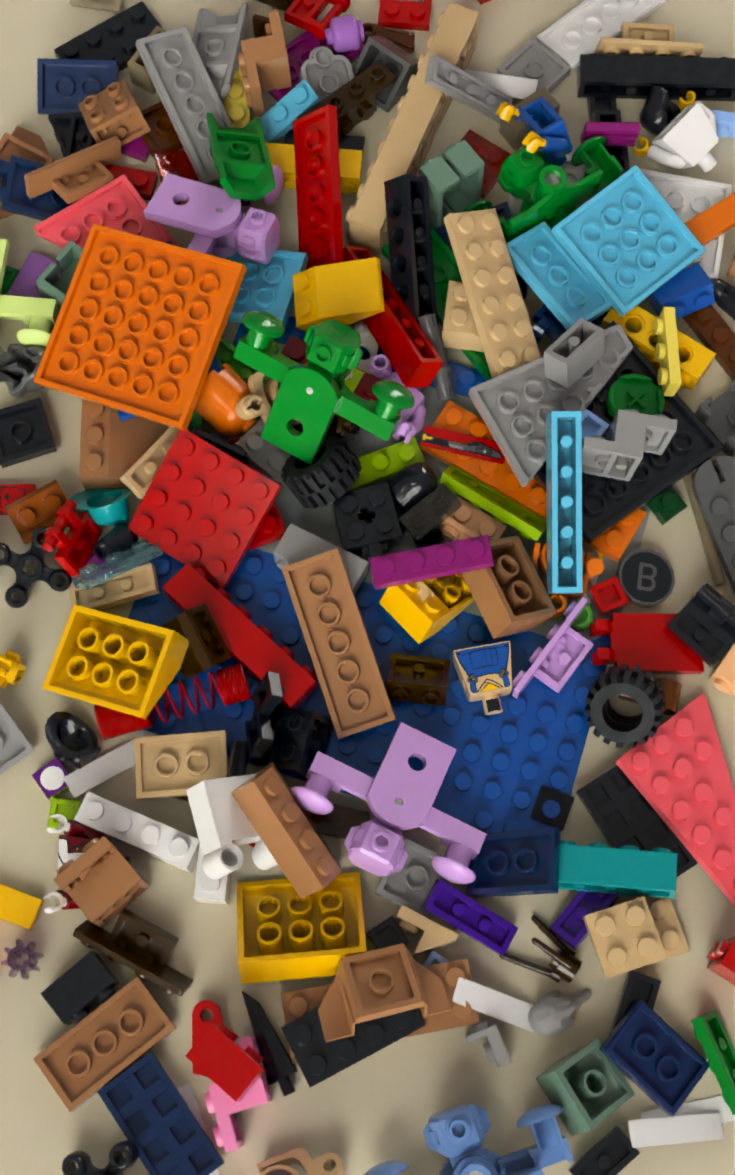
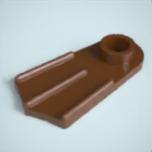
M373 23L363 24L365 40L362 43L364 45L369 36H384L407 53L411 54L414 52V33Z

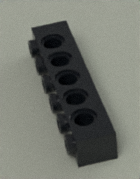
M405 174L384 182L391 281L393 287L419 324L417 317L436 313L437 319L427 176Z

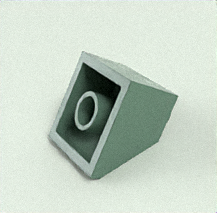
M599 1037L558 1060L536 1077L551 1104H556L563 1108L564 1111L558 1115L571 1136L592 1130L635 1095L619 1068L599 1050L603 1044Z

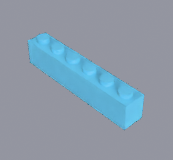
M551 411L546 416L548 594L583 593L582 411Z

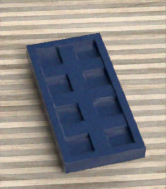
M150 1052L98 1091L99 1096L126 1138L137 1146L138 1156L150 1175H209L225 1163L153 1052Z

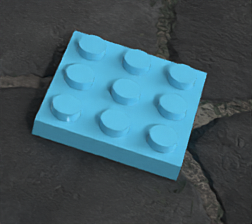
M276 250L267 265L243 259L238 252L230 257H226L227 260L244 264L247 268L228 321L243 323L242 317L246 312L260 310L277 317L285 328L294 304L292 275L306 269L309 261L307 253Z

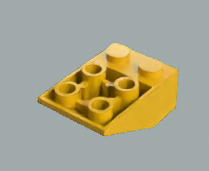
M459 573L388 587L379 604L420 644L439 632L475 600L462 574Z

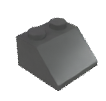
M369 36L353 69V74L356 77L377 61H381L395 75L396 81L376 95V105L384 111L390 112L400 101L401 97L408 92L407 87L412 74H417L419 60L384 36Z

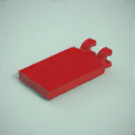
M612 613L610 620L596 618L594 620L595 623L589 625L590 637L610 636V648L598 647L597 652L592 653V665H616L617 669H620L622 664H629V669H634V666L638 665L641 666V672L646 673L648 670L652 674H701L704 672L703 660L666 628L677 614Z

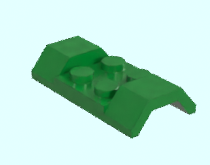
M207 113L209 143L220 184L230 198L260 200L276 186L260 119L254 118L243 128L220 126L213 113Z

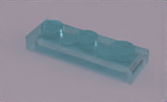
M147 540L138 541L131 545V550L123 554L121 551L112 553L105 557V562L97 566L95 563L86 565L79 569L80 574L71 578L77 589L87 591L163 555L160 544H150Z

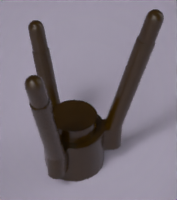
M533 915L531 920L560 949L556 952L539 939L532 938L533 944L552 957L549 966L553 970L506 953L504 956L499 955V957L510 963L546 975L557 983L561 978L569 983L577 974L582 961L575 957L576 952L568 948L537 916Z

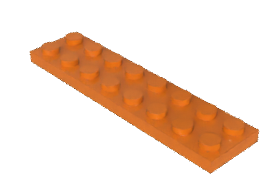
M450 400L432 425V427L495 441L482 418ZM420 443L419 447L422 451L448 466H456L546 520V492L534 478L527 486L522 488L506 459L502 465L424 447ZM638 509L592 543L588 544L583 537L582 543L618 563L646 517L647 512Z

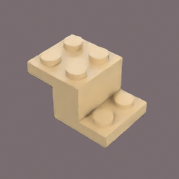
M642 896L583 916L605 979L690 951L669 898Z

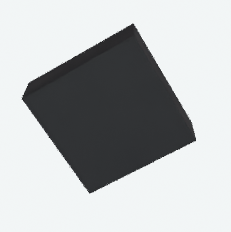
M542 785L530 818L563 831L575 797ZM547 800L556 801L560 805L559 815L552 819L545 817L542 813L544 802Z

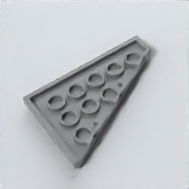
M620 324L604 330L605 354L569 389L545 377L544 356L469 389L468 395L522 488L530 483L546 462V416L551 411L583 412L587 409L632 351L633 345Z

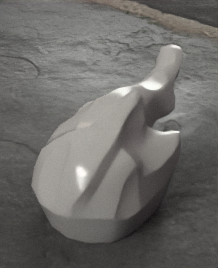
M585 989L574 997H558L561 994L559 990H554L544 995L528 1013L531 1028L541 1037L554 1036L563 1032L574 1023L575 1020L570 1015L573 1011L579 1010L581 1005L591 997V991Z

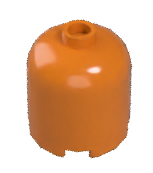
M224 363L221 367L222 371L217 373L215 370H212L207 375L194 410L220 434L232 437L243 431L247 433L258 421L256 418L242 420L236 414L235 405L237 401L250 395L248 384L229 364Z

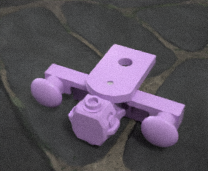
M279 165L272 167L276 181L275 188L261 198L264 199V203L267 206L273 205L278 200L283 189L284 175ZM167 173L144 210L146 220L196 233L187 249L208 255L213 253L217 257L226 258L238 252L243 259L267 265L279 246V220L273 213L251 207L246 213H242V199L230 198L224 188ZM180 201H186V202H187V203L184 204V205H177V204H176V203H178V202H180Z
M402 722L398 726L375 778L318 751L305 777L308 778L305 786H294L290 790L293 798L302 809L318 815L331 813L334 809L332 803L327 799L330 790L339 794L342 789L367 801L370 808V820L362 823L360 826L351 827L344 844L348 850L347 855L351 863L376 876H388L393 872L402 870L408 857L404 848L405 842L402 832L420 827L440 837L439 843L447 847L444 857H433L431 861L432 867L438 875L457 884H469L476 878L474 872L468 866L471 859L473 860L479 854L487 834L432 807L457 749ZM411 757L419 758L423 762V769L420 771L413 770L408 764V759Z

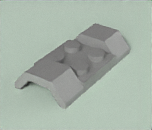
M242 3L238 14L218 17L205 8L199 9L192 41L220 100H225L232 85L234 71L238 70L239 60L237 53L242 52L241 40H244L246 34L244 26L249 8L247 3Z

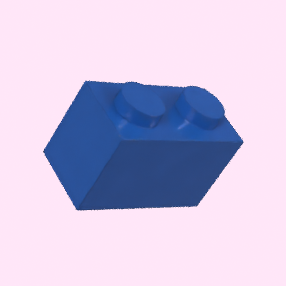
M699 263L683 269L649 296L650 305L658 317L663 307H675L677 320L715 303L713 282Z

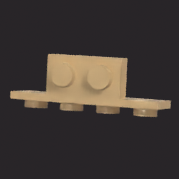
M623 22L621 25V38L602 37L595 49V54L695 57L702 54L704 43L674 41V25Z

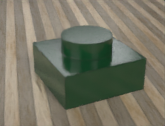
M672 486L647 503V506L662 525L688 507Z

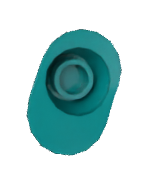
M129 488L90 489L79 492L70 498L77 503L76 509L86 510L98 525L116 526L118 524H126L129 521L127 497L132 493Z

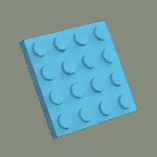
M637 165L633 166L580 206L551 230L593 284L613 304L612 307L621 318L706 251Z

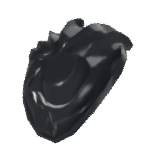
M64 711L55 712L47 719L45 725L46 738L54 750V756L65 764H71L75 768L81 769L80 761L94 759L101 751V748L98 747V739L95 732L77 716Z

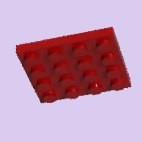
M188 429L187 431L180 430L127 528L185 565L189 563L194 569L200 567L210 577L212 582L222 588H227L283 485Z

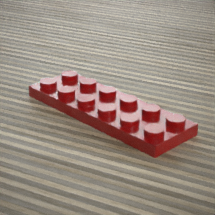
M328 104L293 121L299 252L307 253L309 258L305 270L314 266L344 262L337 107Z

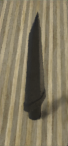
M242 991L260 1055L264 1058L262 1062L264 1068H266L265 1073L268 1085L278 1082L285 1097L296 1091L290 1075L298 1072L296 1065L293 1064L260 1003Z

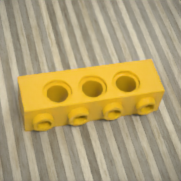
M637 305L621 318L612 307L604 317L601 328L612 321L620 324L628 338L657 371L659 370L660 360H656L655 357L656 347L650 344L658 343V336L653 333V323L657 317ZM627 328L635 329L637 332H629ZM677 330L679 358L684 360V362H680L682 380L680 386L687 387L693 391L711 366L716 353Z

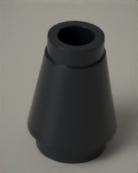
M129 524L116 525L93 545L94 552L99 559L103 560L134 548V545L138 543V536L127 528Z

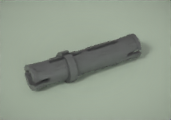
M436 313L417 317L421 329L444 362L433 379L438 400L455 397L456 394L450 375L452 369L451 365L447 363Z

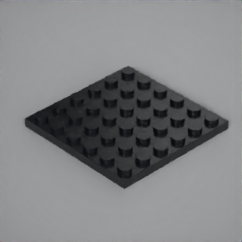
M612 321L611 323L603 327V329L605 330L617 324L614 321ZM632 341L633 348L630 354L587 408V410L608 423L609 427L613 418L608 413L606 405L607 393L612 384L620 377L635 373L644 375L652 379V383L657 387L659 386L662 390V385H658L657 381L658 371ZM677 393L673 397L664 396L665 403L662 415L670 419H676L677 430L662 455L644 452L643 459L630 481L582 473V537L588 544L595 541L722 450L723 446ZM546 462L533 477L545 492Z

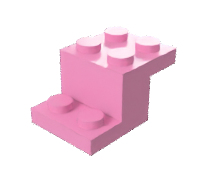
M250 1035L237 1039L239 1045L244 1050L249 1045L260 1054L255 1036ZM265 1071L240 1102L233 1100L216 1083L208 1085L209 1092L205 1093V1100L209 1113L215 1112L218 1125L213 1127L218 1147L224 1146L225 1153L244 1146L236 1112L273 1101Z

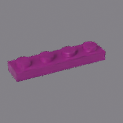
M488 535L369 558L375 590L494 567Z

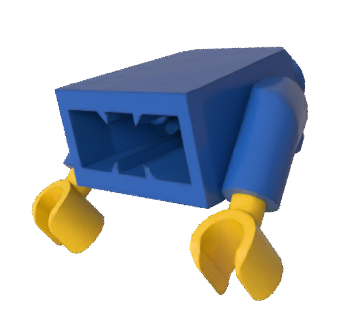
M543 96L525 107L519 106L515 108L508 102H503L500 105L496 114L501 119L509 122L512 116L515 115L516 120L524 122L528 135L521 143L527 146L526 150L534 154L538 150L544 153L552 165L561 166L567 161L566 155L572 152L573 147L564 120Z

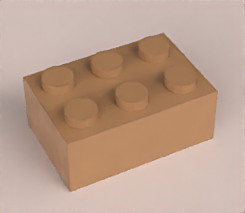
M519 536L491 540L490 546L494 567L461 574L493 639L538 629L557 611Z

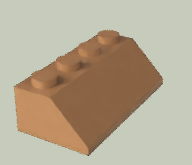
M272 762L231 794L301 899L324 889L342 872L341 865L305 810L290 793V787Z

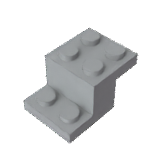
M618 409L605 438L597 435L584 437L582 441V473L630 481L643 459L644 452L657 455L663 454L677 430V420L670 419L662 414L648 415L639 413L634 409Z

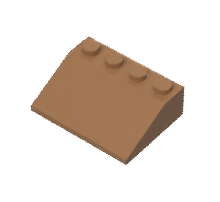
M82 399L79 478L85 490L128 488L119 478L169 426L139 416L121 422L118 410Z

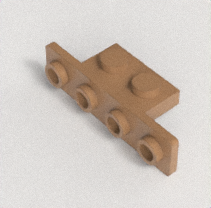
M113 136L25 174L26 195L32 199L50 190H54L67 204H70L113 181L114 175L105 167L121 160L120 139L117 136Z

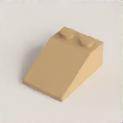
M449 280L441 334L443 347L484 352L463 282ZM525 304L527 313L529 315V306Z

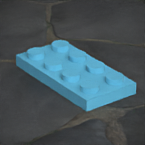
M545 221L506 244L514 269L566 330L580 318L592 322L612 309L613 304L588 278L553 235L551 228Z

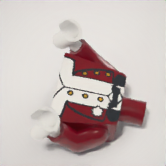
M61 814L49 816V818L58 820L59 826L57 829L46 828L51 834L61 832L65 834L59 835L58 869L67 861L78 859L84 853L82 851L84 846L94 838L100 840L105 836L77 821L67 820ZM124 856L131 864L130 856ZM58 885L57 892H50L43 897V899L51 898L55 902V907L44 909L48 914L54 913L60 908L63 910L80 909L68 893L62 891Z

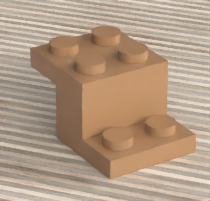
M279 10L268 11L269 23H265L266 36L241 40L242 52L237 53L247 107H253L255 117H261L265 114L261 92L292 87Z
M105 836L100 840L94 838L82 849L84 853L75 861L71 859L64 863L57 870L59 875L53 879L62 891L68 893L87 918L101 928L106 926L150 887L148 882Z

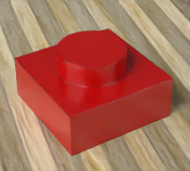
M617 576L591 586L588 590L601 616L627 606L629 603Z

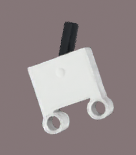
M235 741L233 743L226 778L203 780L186 790L203 854L202 868L204 873L212 879H219L240 869L244 859L243 853L237 845L255 842L252 850V859L254 864L262 870H268L278 865L231 794L255 775H245L249 758L248 743L246 741Z

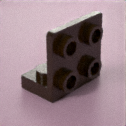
M205 603L177 615V618L160 626L176 631L189 641V646L180 668L186 680L232 658Z

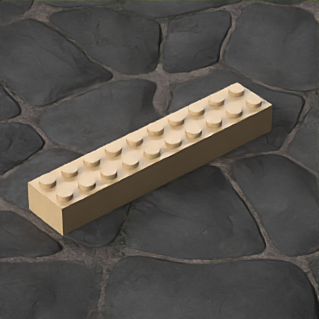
M449 3L446 12L440 13L437 21L438 29L436 33H431L427 43L428 50L426 54L422 53L419 58L418 72L410 77L407 87L408 93L406 96H402L397 109L399 113L396 118H391L387 130L389 134L386 140H381L378 147V158L376 162L372 161L367 172L368 179L365 184L361 183L358 189V201L355 206L351 205L348 210L346 221L349 222L347 236L350 238V246L368 247L374 257H381L382 247L388 242L384 182L405 174L418 175L419 168L428 154L453 99L425 83L429 56L436 54L460 69L465 70L476 48L480 12Z

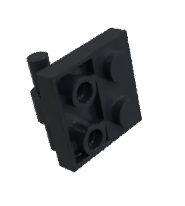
M706 583L666 628L707 665L712 667L735 643V607Z

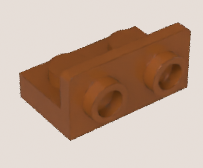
M54 480L4 508L24 544L32 543L31 535L34 529L39 526H53L56 521L55 514L59 507L64 506L67 498L58 482ZM45 533L38 534L39 541L44 538Z

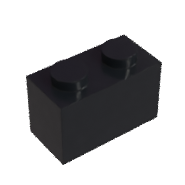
M90 951L40 994L63 1024L70 1025L74 1022L76 1025L91 1013L89 1008L98 1000L102 1004L116 992L114 987L120 982L96 952Z

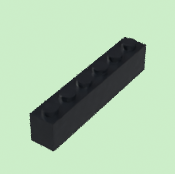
M580 54L577 68V97L587 98L589 93H615L616 98L647 99L651 88L659 86L668 92V100H679L680 97L683 100H687V92L693 91L697 101H734L735 58Z

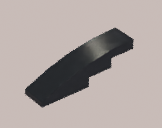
M589 93L587 103L590 122H621L620 110H617L615 93ZM604 146L611 156L614 155L624 169L623 174L630 170L627 146Z

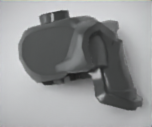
M14 343L9 345L7 352L0 347V382L6 383L11 396L21 398L28 392H35L45 388L37 385L33 380L46 347H25Z

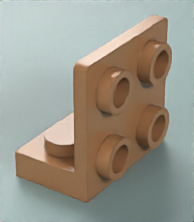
M124 79L111 83L105 90L86 97L83 102L78 104L96 143L117 136L122 147L151 131Z

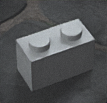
M583 318L577 320L544 351L545 377L569 389L605 354L604 329Z

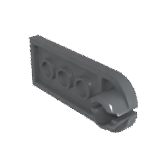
M718 456L712 461L711 459L705 461L695 471L692 478V491L735 595V458L731 456ZM717 473H719L720 476L722 477V482H721V483H720V480H719V478H718Z

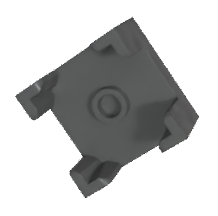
M735 379L732 381L729 389L712 401V398L709 397L702 402L695 414L723 446L722 451L731 457L735 456Z

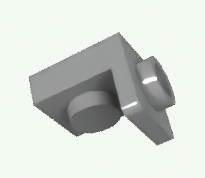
M487 1021L469 1028L471 1035L465 1037L467 1043L484 1036L486 1037L487 1043L482 1045L490 1063L495 1061L497 1067H501L511 1062L496 1024L489 1027Z

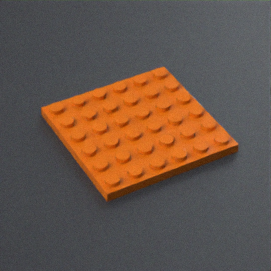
M93 223L33 382L49 389L187 431L247 268L244 264Z

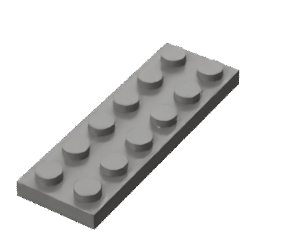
M186 26L138 39L135 46L199 181L209 185L220 183L218 172L215 171L210 148L206 115L207 113H213L220 126L233 127Z

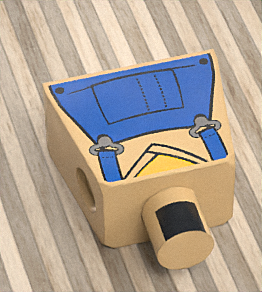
M510 640L453 650L452 661L468 701L482 700L485 715H495L503 712L500 697L510 695L512 690Z

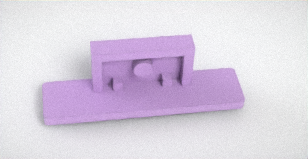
M583 596L578 603L574 600L563 614L567 619L561 626L557 623L554 625L546 637L550 640L544 649L539 646L529 659L532 665L528 671L524 672L521 670L512 682V685L515 687L512 693L513 697L516 699L519 697L533 676L559 693L587 656L594 644L571 628V625L588 602L586 597Z

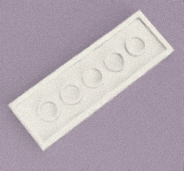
M584 0L536 36V40L571 67L570 75L577 71L580 54H595V49L602 37L620 38L623 22L640 23L669 0Z

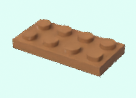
M137 976L34 1057L33 1060L69 1112H73L174 1031L176 1027L141 978Z

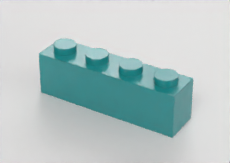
M560 840L558 889L676 899L677 853H671L670 849L653 848L652 851L639 850V847L633 845H622L620 849L608 848L603 843H589V846H579L573 841Z

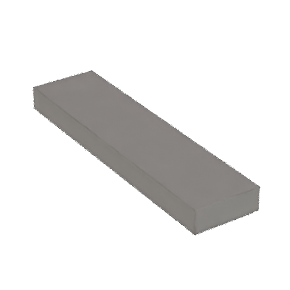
M436 54L429 56L425 77L426 84L500 123L501 118L496 112L503 102L512 104V97Z

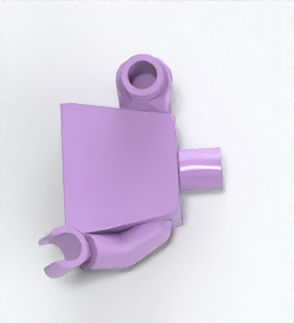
M379 354L373 357L369 363V370L372 375L382 380L394 381L405 386L396 372L392 373L390 360L385 355ZM406 387L414 397V405L412 408L402 409L400 413L402 418L395 433L392 435L398 442L404 436V443L409 444L411 437L423 429L426 408L424 406L425 396L420 391L424 387Z

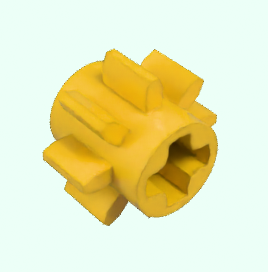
M7 649L5 655L0 653V686L5 689L9 683L14 686L17 685L23 678L26 666L21 664L23 658Z

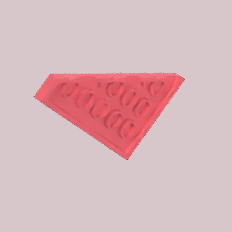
M124 174L33 226L35 233L39 237L63 249L71 240L84 249L93 223L160 242L172 240L173 245L179 246L163 224L145 219L144 210L147 203Z
M702 693L662 724L653 737L649 736L646 743L642 745L638 743L615 763L735 907V792L706 696Z

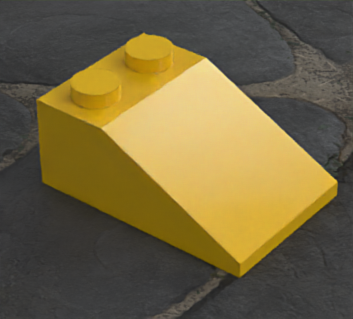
M377 257L314 266L292 275L296 327L306 332L309 326L320 324L325 320H336L347 326L385 311L380 259Z

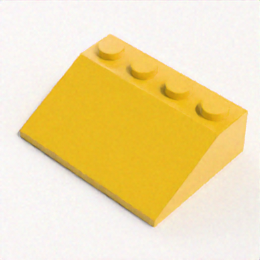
M74 604L42 689L146 719L180 670L189 641L174 630Z
M360 872L340 873L324 889L301 899L287 878L237 883L238 967L242 984L336 976L341 958L367 952Z

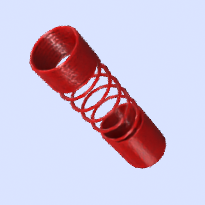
M242 663L225 668L222 667L219 670L216 669L218 683L214 674L209 671L212 707L206 698L198 677L195 675L193 680L197 711L194 709L184 684L180 679L178 686L181 715L167 687L164 692L166 720L160 712L157 703L155 704L161 720L166 724L169 721L167 695L176 715L183 719L184 701L182 690L194 714L198 715L200 707L197 684L206 705L213 711L215 701L212 679L226 707L236 703L239 704V702L242 703V701L245 702V700L248 701V699L251 700ZM94 705L98 727L105 741L121 735L124 736V734L139 732V730L142 731V729L145 730L148 727L152 728L154 725L153 709L151 710V718L150 714H148L146 719Z

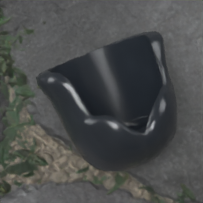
M659 86L651 88L639 114L641 126L653 135H658L681 112L678 105L668 100V92Z
M415 462L386 477V482H388L394 499L403 510L411 515H415L431 499L438 488L436 474L427 464L422 462Z

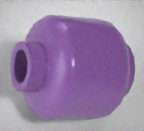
M352 14L331 18L329 28L325 29L327 45H332L337 53L358 50L361 42L365 40L362 21L357 20Z

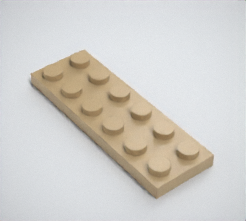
M496 209L458 212L446 215L443 220L492 379L541 358Z

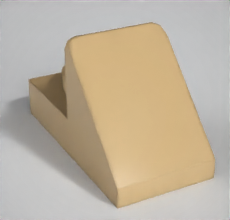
M401 905L396 915V919L401 921L400 928L416 935L417 931L423 933L413 956L454 943L458 936L452 930L404 905Z

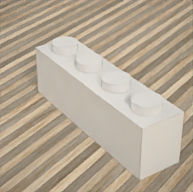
M87 791L74 818L75 821L111 839L189 873L192 872L198 859L199 839Z

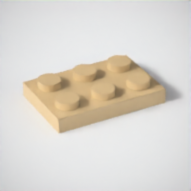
M225 730L134 738L137 800L187 796L186 790L201 781L226 778L228 750L227 732Z

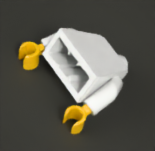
M688 91L686 94L688 101L683 100L681 97L679 98L678 107L681 112L651 141L654 145L649 146L648 139L640 137L638 139L639 143L645 147L638 149L633 146V152L637 157H645L647 155L649 159L676 169L691 168L698 164L706 173L717 164L716 159L709 152L719 141L716 134L715 114L700 101L695 102V93Z

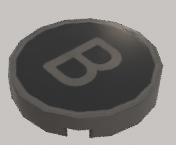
M639 549L629 553L619 563L616 571V576L629 603L638 607H654L662 603L672 593L675 584L674 571L669 561L660 553L650 549Z

